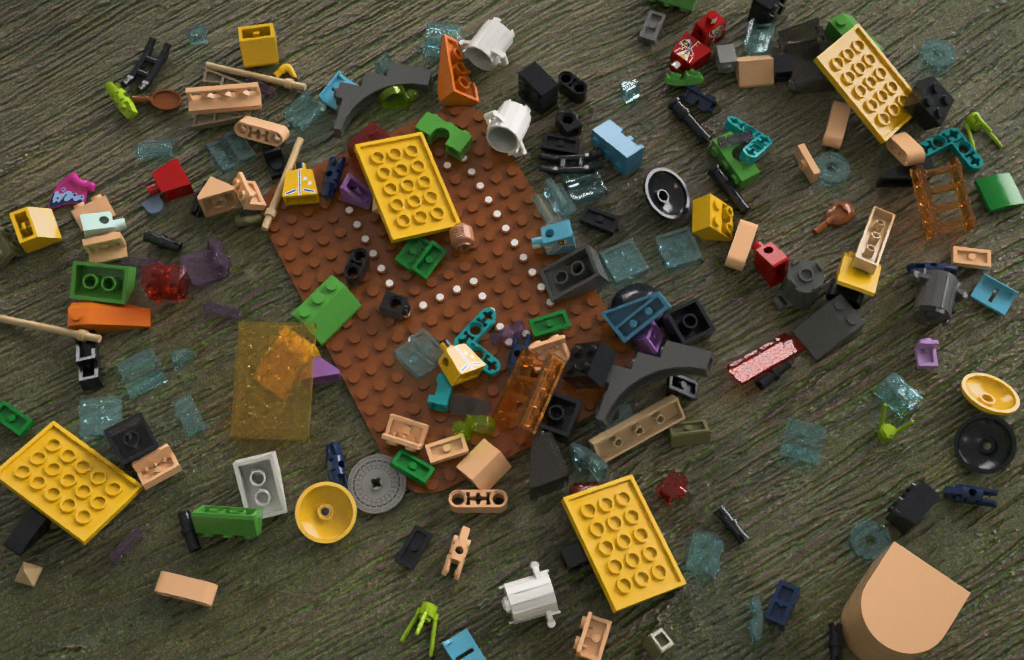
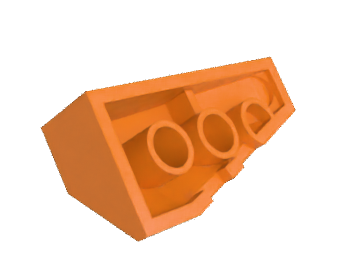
M443 34L437 83L439 102L450 107L478 104L477 87L469 78L471 73L462 61L464 56L458 41Z
M74 299L68 307L67 326L73 330H95L96 333L151 328V310L128 304Z

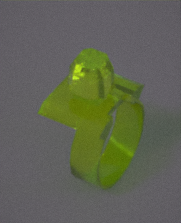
M401 84L398 87H389L379 95V101L383 108L391 109L402 103L405 111L409 110V101L411 102L418 98L415 89L407 90L406 92ZM401 93L396 99L390 102H383L388 96Z
M467 414L465 423L463 421L453 422L452 431L456 434L464 433L465 440L470 442L472 431L491 433L495 430L496 421L484 415L471 416Z

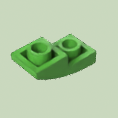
M691 69L690 71L685 70L683 77L676 72L666 73L664 80L668 85L690 86L702 83L704 78L699 71Z

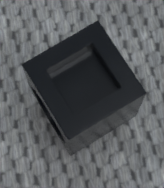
M779 53L772 55V58H774V82L790 81L793 73L790 54Z
M571 108L561 111L555 116V127L561 135L576 137L581 134L582 123Z
M389 291L385 292L379 306L382 316L401 322L404 316H408L411 308L408 297ZM394 305H399V306H400V307L397 308V309H393V308H392Z
M580 541L560 550V557L568 573L590 564Z

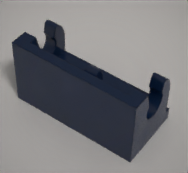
M782 580L779 581L764 615L768 625L774 624L778 626V630L785 631L800 597L799 587Z

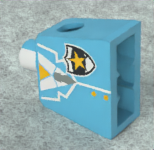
M569 219L541 227L542 236L531 238L533 249L544 247L546 255L571 253L576 250L574 234Z

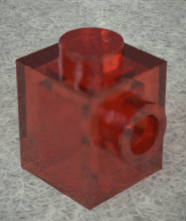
M673 470L657 486L656 493L668 504L672 505L677 498L681 500L688 493L687 487L689 482L684 474Z

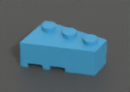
M608 119L592 130L591 141L593 145L604 151V157L612 162L617 172H620L625 177L641 166L644 146L642 144L636 145L633 142L634 138L632 136L626 137L623 134V129L613 121Z
M658 291L603 311L600 314L620 339L626 343L669 309L671 305Z

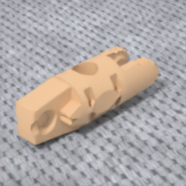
M462 526L459 536L454 535L441 572L442 575L446 576L450 569V563L457 565L453 579L459 580L471 544V540L467 539L470 528Z

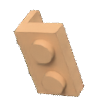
M238 172L233 180V186L243 209L264 211L266 203L256 182L247 181L243 172Z
M98 194L90 198L91 202L87 204L81 202L73 206L74 210L71 212L81 231H83L80 219L82 214L109 211L112 217L116 215L106 195Z
M120 231L82 239L83 247L89 254L90 262L107 263L128 258L126 241Z
M554 335L548 340L542 342L535 341L528 346V356L535 374L567 364L570 352L566 345L565 335Z
M390 414L386 431L382 434L381 438L385 439L387 444L394 446L401 444L405 446L404 449L416 452V450H420L424 446L429 425Z
M168 444L131 463L145 490L182 471L176 456Z
M588 612L587 617H582L579 627L583 629L581 637L576 636L573 646L574 649H577L575 656L587 660H601L612 621L594 616L592 612Z

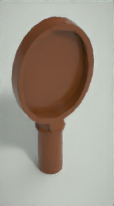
M170 89L156 91L152 96H132L133 103L152 104L156 109L162 111L178 109L183 102L181 95Z
M847 201L834 203L826 212V220H823L822 223L812 230L813 234L817 236L827 227H830V225L839 227L847 224L855 212L853 205Z

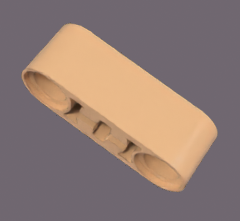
M834 100L822 145L840 149L851 110L849 104Z
M251 116L243 117L234 125V131L238 136L275 147L280 146L290 136L287 127Z
M906 132L893 134L886 141L887 149L904 166L925 162L924 149Z
M740 219L724 266L743 271L758 228L757 224Z
M499 489L454 490L449 495V506L455 513H501L507 509L508 497L503 490ZM456 498L463 499V503L460 505H455L453 503V500ZM467 498H470V505L467 504ZM478 498L481 499L480 504H476ZM487 498H489L490 505H487ZM496 498L504 500L501 505H497L493 501Z
M161 571L154 592L162 596L212 607L218 585Z

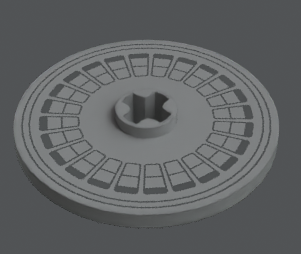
M374 454L361 459L353 467L347 484L348 491L353 496L357 508L369 514H382L392 510L400 503L406 492L407 478L390 467V463L394 458L383 454ZM374 481H377V482L379 481V483L381 484V486H380V487H377V486L375 487V485L373 484V482H374Z

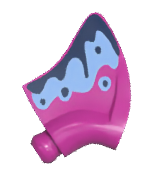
M77 173L67 175L54 189L49 201V208L57 209L81 202L85 204L89 191L94 192L96 184L80 179Z

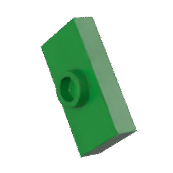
M565 309L528 320L534 340L571 329Z
M5 400L0 403V423L23 438L35 422Z
M402 448L390 463V467L422 486L426 485L435 471V467Z

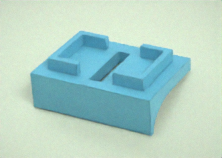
M340 71L336 73L318 95L320 102L335 111L337 105L333 89L338 88L340 82L357 85L344 77Z
M984 273L969 298L1004 317L1019 292ZM997 290L998 292L992 302H989L988 300L993 291Z
M467 628L442 642V646L451 660H456L457 657L471 648L474 651L461 660H486Z

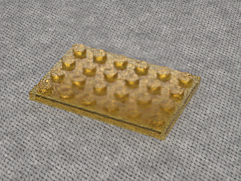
M239 321L230 438L309 441L316 323Z

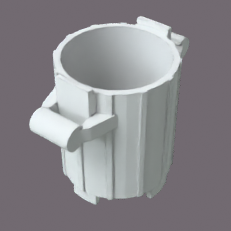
M494 17L492 20L488 19L471 41L463 39L459 41L464 58H468L476 67L486 71L492 70L497 65H508L509 62L505 52L512 44L515 36L514 31H510L500 23L501 19Z
M511 99L504 101L498 111L493 110L485 113L484 119L488 125L486 138L489 145L496 151L508 153V156L513 155L514 158L525 155L527 151L522 139L531 122L530 108L527 105L523 106L517 102H511Z
M532 561L530 563V568L533 571L532 576L508 582L498 587L499 589L504 588L505 597H502L503 600H501L504 610L506 609L507 614H511L513 621L508 622L509 625L545 615L546 625L553 628L556 622L553 620L552 615L561 613V611L558 610L554 589L547 573L549 569L539 571V563Z

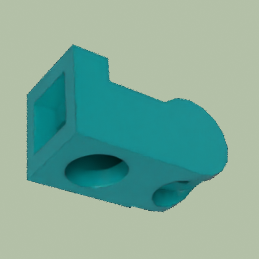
M442 372L436 379L437 389L435 396L429 395L427 403L428 409L448 412L454 386H451L444 372Z

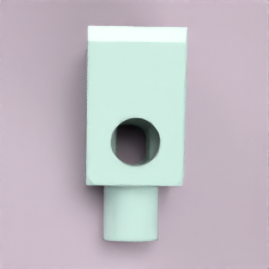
M109 211L80 215L85 239L90 236H100L109 232L127 229L125 219L113 220L112 214Z

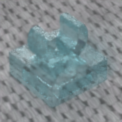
M625 79L620 82L622 101L626 104L641 96L639 82L636 79L631 81Z

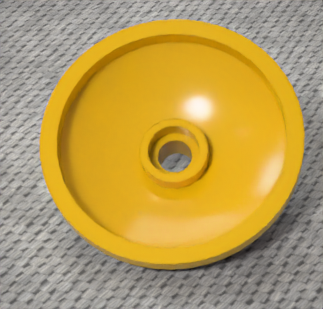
M971 373L966 375L961 382V391L966 400L975 408L987 414L995 416L1011 415L1017 411L1020 405V399L1015 390L1001 379L992 375Z
M318 482L309 486L299 496L295 506V520L298 528L308 539L317 543H333L344 538L351 531L356 521L357 507L353 496L345 487L334 482ZM323 508H328L329 512L327 515L321 514Z

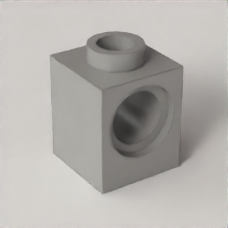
M734 44L716 45L714 59L717 73L735 71L737 57Z

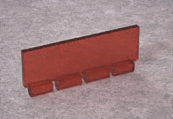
M784 332L773 339L774 342L770 340L757 348L758 351L754 349L741 357L742 360L738 358L727 364L728 373L743 386L806 350V347L793 335L788 336Z

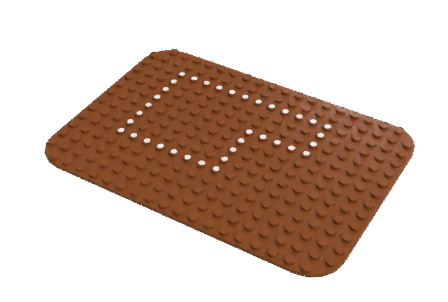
M452 106L433 114L438 115L446 122L453 123L460 130L469 132L473 139V146L462 161H459L446 153L445 143L448 139L440 137L435 139L431 145L427 144L461 223L472 227L475 243L468 251L459 252L451 246L449 231L423 236L430 242L432 240L447 250L426 280L412 274L394 262L396 256L409 240L391 243L381 216L372 211L373 201L367 210L343 202L340 187L347 173L352 174L369 188L354 149L336 157L337 161L338 157H346V163L333 200H326L321 195L322 183L329 163L328 160L310 168L313 170L320 203L285 206L281 196L276 209L275 219L271 221L269 229L266 231L303 302L333 275L350 290L362 305L325 343V346L337 369H339L341 377L380 452L383 455L394 458L401 448H405L401 444H397V446L387 444L386 440L381 438L382 434L386 431L390 414L399 415L429 425L423 448L416 450V452L406 450L429 465L431 464L425 445L461 433L464 434L469 453L485 439L501 451L506 459L548 439L530 431V422L544 388L582 402L576 424L595 415L597 408L601 407L603 392L606 389L605 385L600 388L576 389L561 378L565 365L535 374L528 353L524 371H519L517 381L509 380L510 369H506L514 332H519L520 336L517 344L523 346L526 334H531L530 344L535 341L542 342L548 340L554 335H565L570 355L575 344L602 341L616 352L612 365L631 369V362L633 358H636L628 341L624 343L600 314L608 309L596 290L554 303L551 302L539 270L569 253L546 255L544 247L533 249L531 238L542 236L541 227L554 224L513 156L496 151L489 145L486 138L488 125L484 119V114L472 107ZM420 120L375 140L416 133L415 126ZM278 184L273 186L263 198L266 207L264 211L260 210L262 223L265 218L266 208H269ZM359 247L364 248L368 252L370 266L362 283L357 287H351L346 282L344 268L352 251ZM364 258L357 259V261L364 260ZM351 274L350 277H355L357 274ZM386 291L408 297L411 308L408 316H404L402 322L381 315L379 306ZM394 305L392 308H393V309H397V308H399L400 306H399V305ZM484 308L493 309L497 315L496 323L477 344L499 360L501 364L499 375L488 377L481 372L474 379L454 385L448 412L428 409L429 395L435 396L437 389L436 379L443 372L438 364V359L443 354L439 347L440 344L445 340H449L454 346L455 338ZM565 309L571 329L534 340L528 320ZM485 315V320H484V322H485L487 319L492 320V319H491V315H489V316H486V315ZM473 327L470 332L473 335H478L481 329ZM474 352L480 359L483 357L482 353ZM486 358L485 363L489 366V371H490L491 369L496 370V369H495V365L490 366V365L487 363V359H488V358ZM468 454L432 465L435 467V471L425 486L406 476V489L417 494L432 495L446 491L468 480L456 468Z

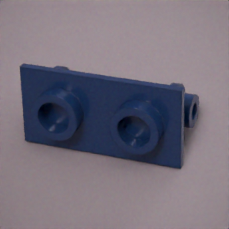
M685 85L687 92L683 91L681 94L683 101L692 106L699 101L696 108L706 114H712L715 109L713 105L718 106L717 101H715L716 98L708 93L704 95L694 85L691 87Z

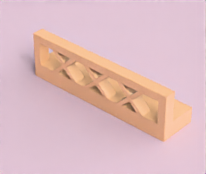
M258 82L185 88V93L189 100L190 115L262 109L261 92Z

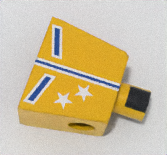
M303 162L295 163V170L286 172L282 193L285 206L320 203L313 170L306 169V164Z
M445 340L439 346L443 354L438 359V364L451 386L478 377L486 366L466 344L453 346L449 340Z

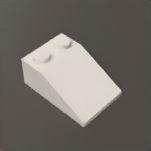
M276 451L239 459L233 463L243 507L263 509L262 519L288 512Z

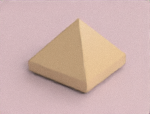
M23 561L14 581L35 587L43 567Z

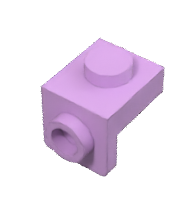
M923 338L915 345L917 369H936L938 367L936 347L939 345L938 340Z

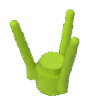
M973 112L965 118L966 124L964 127L970 144L975 150L971 129L977 131L981 128L985 130L1000 148H1003V145L992 133V129L985 123L978 112Z
M886 403L883 404L880 422L878 423L880 429L877 432V436L881 444L891 441L895 435H898L901 431L914 424V420H911L898 429H895L891 424H885Z
M423 601L421 607L417 608L416 614L404 631L400 641L403 642L418 618L420 621L415 635H419L424 622L430 623L432 620L429 657H433L436 627L439 614L436 613L438 607L430 602Z

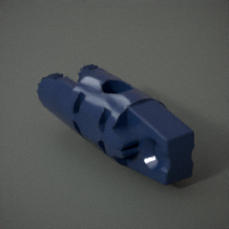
M344 156L338 157V161L336 157H330L321 194L326 200H333L339 187L346 163V157Z
M910 263L906 266L909 275L915 271L927 268L926 270H943L956 276L958 270L956 265L944 263Z
M514 332L506 369H510L509 380L517 381L519 371H524L531 334H526L523 346L517 344L520 336L519 332Z
M331 442L326 445V465L329 482L340 484L348 490L344 456L342 455L339 442Z
M955 484V486L946 485L944 488L943 496L954 498L955 502L997 508V501L983 499V495L997 496L998 490L963 484Z

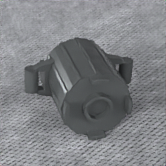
M798 259L792 263L787 270L780 291L771 300L779 311L788 308L799 311L810 308L815 302L823 284L827 281L822 266L818 262L815 263L814 261Z
M924 268L907 276L908 282L918 286L912 312L918 318V323L926 326L927 322L942 323V326L947 325L952 315L954 300L955 302H960L968 297V293L959 288L960 283L956 276L950 272L939 269L926 270L927 268Z

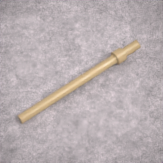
M206 62L205 68L281 85L290 90L294 88L305 91L307 87L306 84L295 82L294 79L277 78L211 62Z
M301 137L296 139L269 208H266L265 218L261 226L263 231H268L271 221L275 219L276 209L283 193L286 172L293 169L304 141Z
M0 314V322L69 336L83 342L88 340L100 343L102 340L101 335L89 333L87 330H73Z

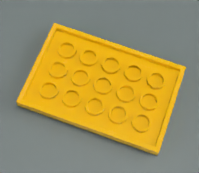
M859 23L813 60L880 144L886 142L912 118L903 108L912 88Z
M423 132L354 145V151L391 243L449 231L455 224L461 223Z
M54 420L0 466V483L84 546L144 490L142 484Z
M632 474L562 498L561 503L613 613L676 590L687 584Z

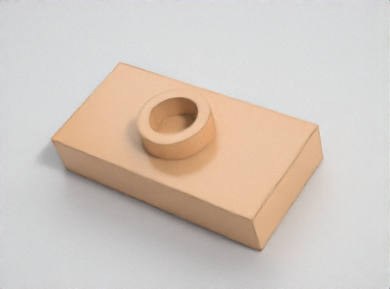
M805 144L797 145L794 156L798 161V166L801 171H804L810 184L818 180L821 172Z
M953 246L951 249V265L989 270L991 268V250Z
M463 433L425 445L431 466L469 454Z

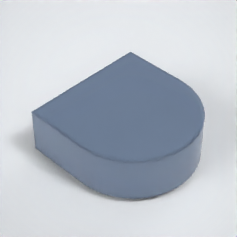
M157 194L142 203L143 208L151 216H159L165 209L163 201Z

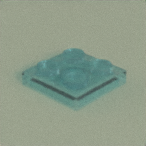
M689 226L654 236V242L667 271L702 261L703 256Z
M633 238L599 252V257L615 286L649 272L650 268Z

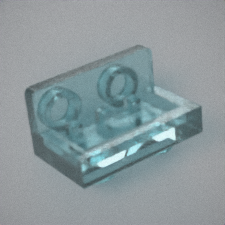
M751 18L750 24L747 26L746 39L743 40V48L746 49L748 56L769 55L776 29L774 23L757 24L755 18Z
M306 90L283 111V115L290 126L303 131L322 114L327 106L324 102L314 99L310 91Z
M551 177L546 179L543 192L549 198L553 209L559 214L561 219L576 213L577 208L560 182L555 184Z
M895 372L886 377L874 390V394L901 418H904L923 399L916 389L907 384Z
M693 531L685 570L689 573L707 574L710 578H716V573L720 569V554L724 549L723 539L717 533Z

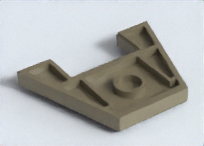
M205 68L202 79L203 86L244 83L208 68ZM251 110L194 115L192 129L195 131L237 123L243 117L250 116Z

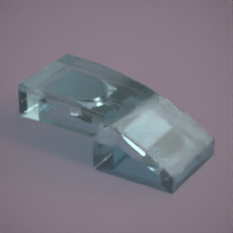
M190 393L172 401L189 437L207 428Z
M759 596L751 597L748 601L753 619L749 620L746 625L752 644L759 642L763 629V610Z

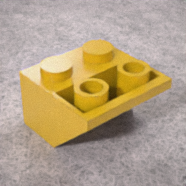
M273 23L238 27L244 68L279 64L277 39Z
M711 193L693 200L692 233L703 240L732 241L733 208Z
M25 207L9 213L19 243L27 254L63 240L52 209Z

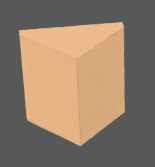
M767 54L737 57L735 73L739 89L774 85V58Z
M210 176L197 196L206 218L241 208L234 186Z
M485 439L456 466L478 490H490L512 467L501 451Z

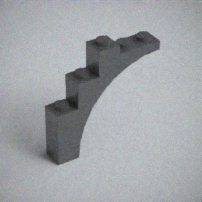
M390 61L389 68H385L384 75L365 71L364 78H360L359 86L340 82L339 87L335 88L334 91L337 105L336 120L333 119L331 130H334V137L342 139L345 129L353 117L364 107L378 99L399 93L428 95L432 70Z
M667 340L665 346L660 349L659 357L638 352L636 358H633L631 362V369L612 365L605 382L606 389L603 392L601 407H598L595 417L601 427L608 428L620 406L632 394L652 382L677 375L709 377L715 361L712 351Z

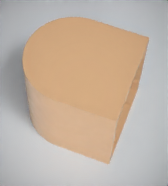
M894 541L872 562L846 602L841 616L843 637L850 650L860 660H914L936 646L943 639L971 593Z

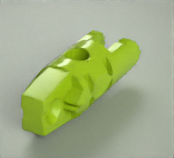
M107 82L105 89L112 101L127 119L132 120L138 113L133 101L120 84L114 85L113 82Z

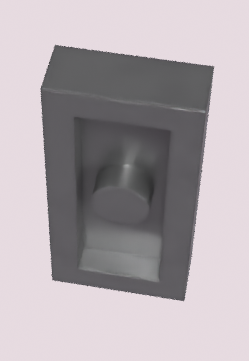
M650 10L638 40L655 45L666 20V14Z

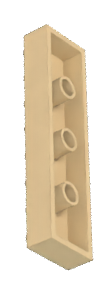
M876 206L873 207L853 257L852 266L874 274L880 262L896 216L895 214Z
M671 394L589 439L588 442L596 461L602 465L685 419V415L678 397Z

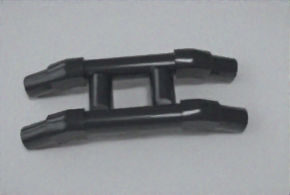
M150 37L141 57L132 71L120 83L121 86L126 88L136 80L137 76L145 79L136 88V91L141 94L147 90L162 65L168 59L172 45L165 42L158 59L153 58L151 54L154 50L156 39ZM145 62L154 65L150 72L141 70Z
M600 149L595 152L573 155H554L541 152L539 159L553 164L559 163V167L540 164L538 171L552 176L561 174H592L604 168L603 162L600 161L584 166V161H594L604 156V151ZM566 162H577V166L566 167Z

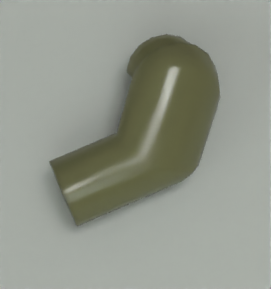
M238 214L234 217L235 225L245 227L262 223L261 214L244 217L242 214Z

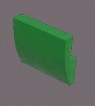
M1010 173L991 175L974 181L988 213L1003 212L1006 208H1016L1024 205V200Z
M423 236L409 239L394 259V262L412 274L426 280L447 250L432 240L430 242Z

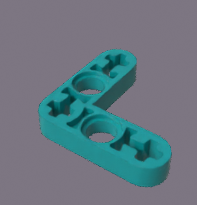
M729 116L724 124V128L727 131H731L735 136L748 143L739 156L740 160L746 164H754L769 150L772 144V140L768 136L734 116Z
M948 128L919 143L924 151L929 147L925 153V159L950 149L968 172L976 173L983 165L981 156L957 128ZM939 141L942 147H936L933 142ZM958 148H966L967 153L960 152Z
M484 308L455 338L454 346L459 345V342L464 343L466 341V345L473 352L483 354L481 360L484 363L486 358H488L487 363L490 366L495 365L496 370L491 369L489 371V366L486 364L481 372L488 377H496L501 371L499 360L477 344L495 325L497 320L496 312L493 309ZM485 315H486V316L491 315V319H492V320L487 319V320L484 322V320H485ZM473 327H478L481 329V332L478 335H473L470 330Z

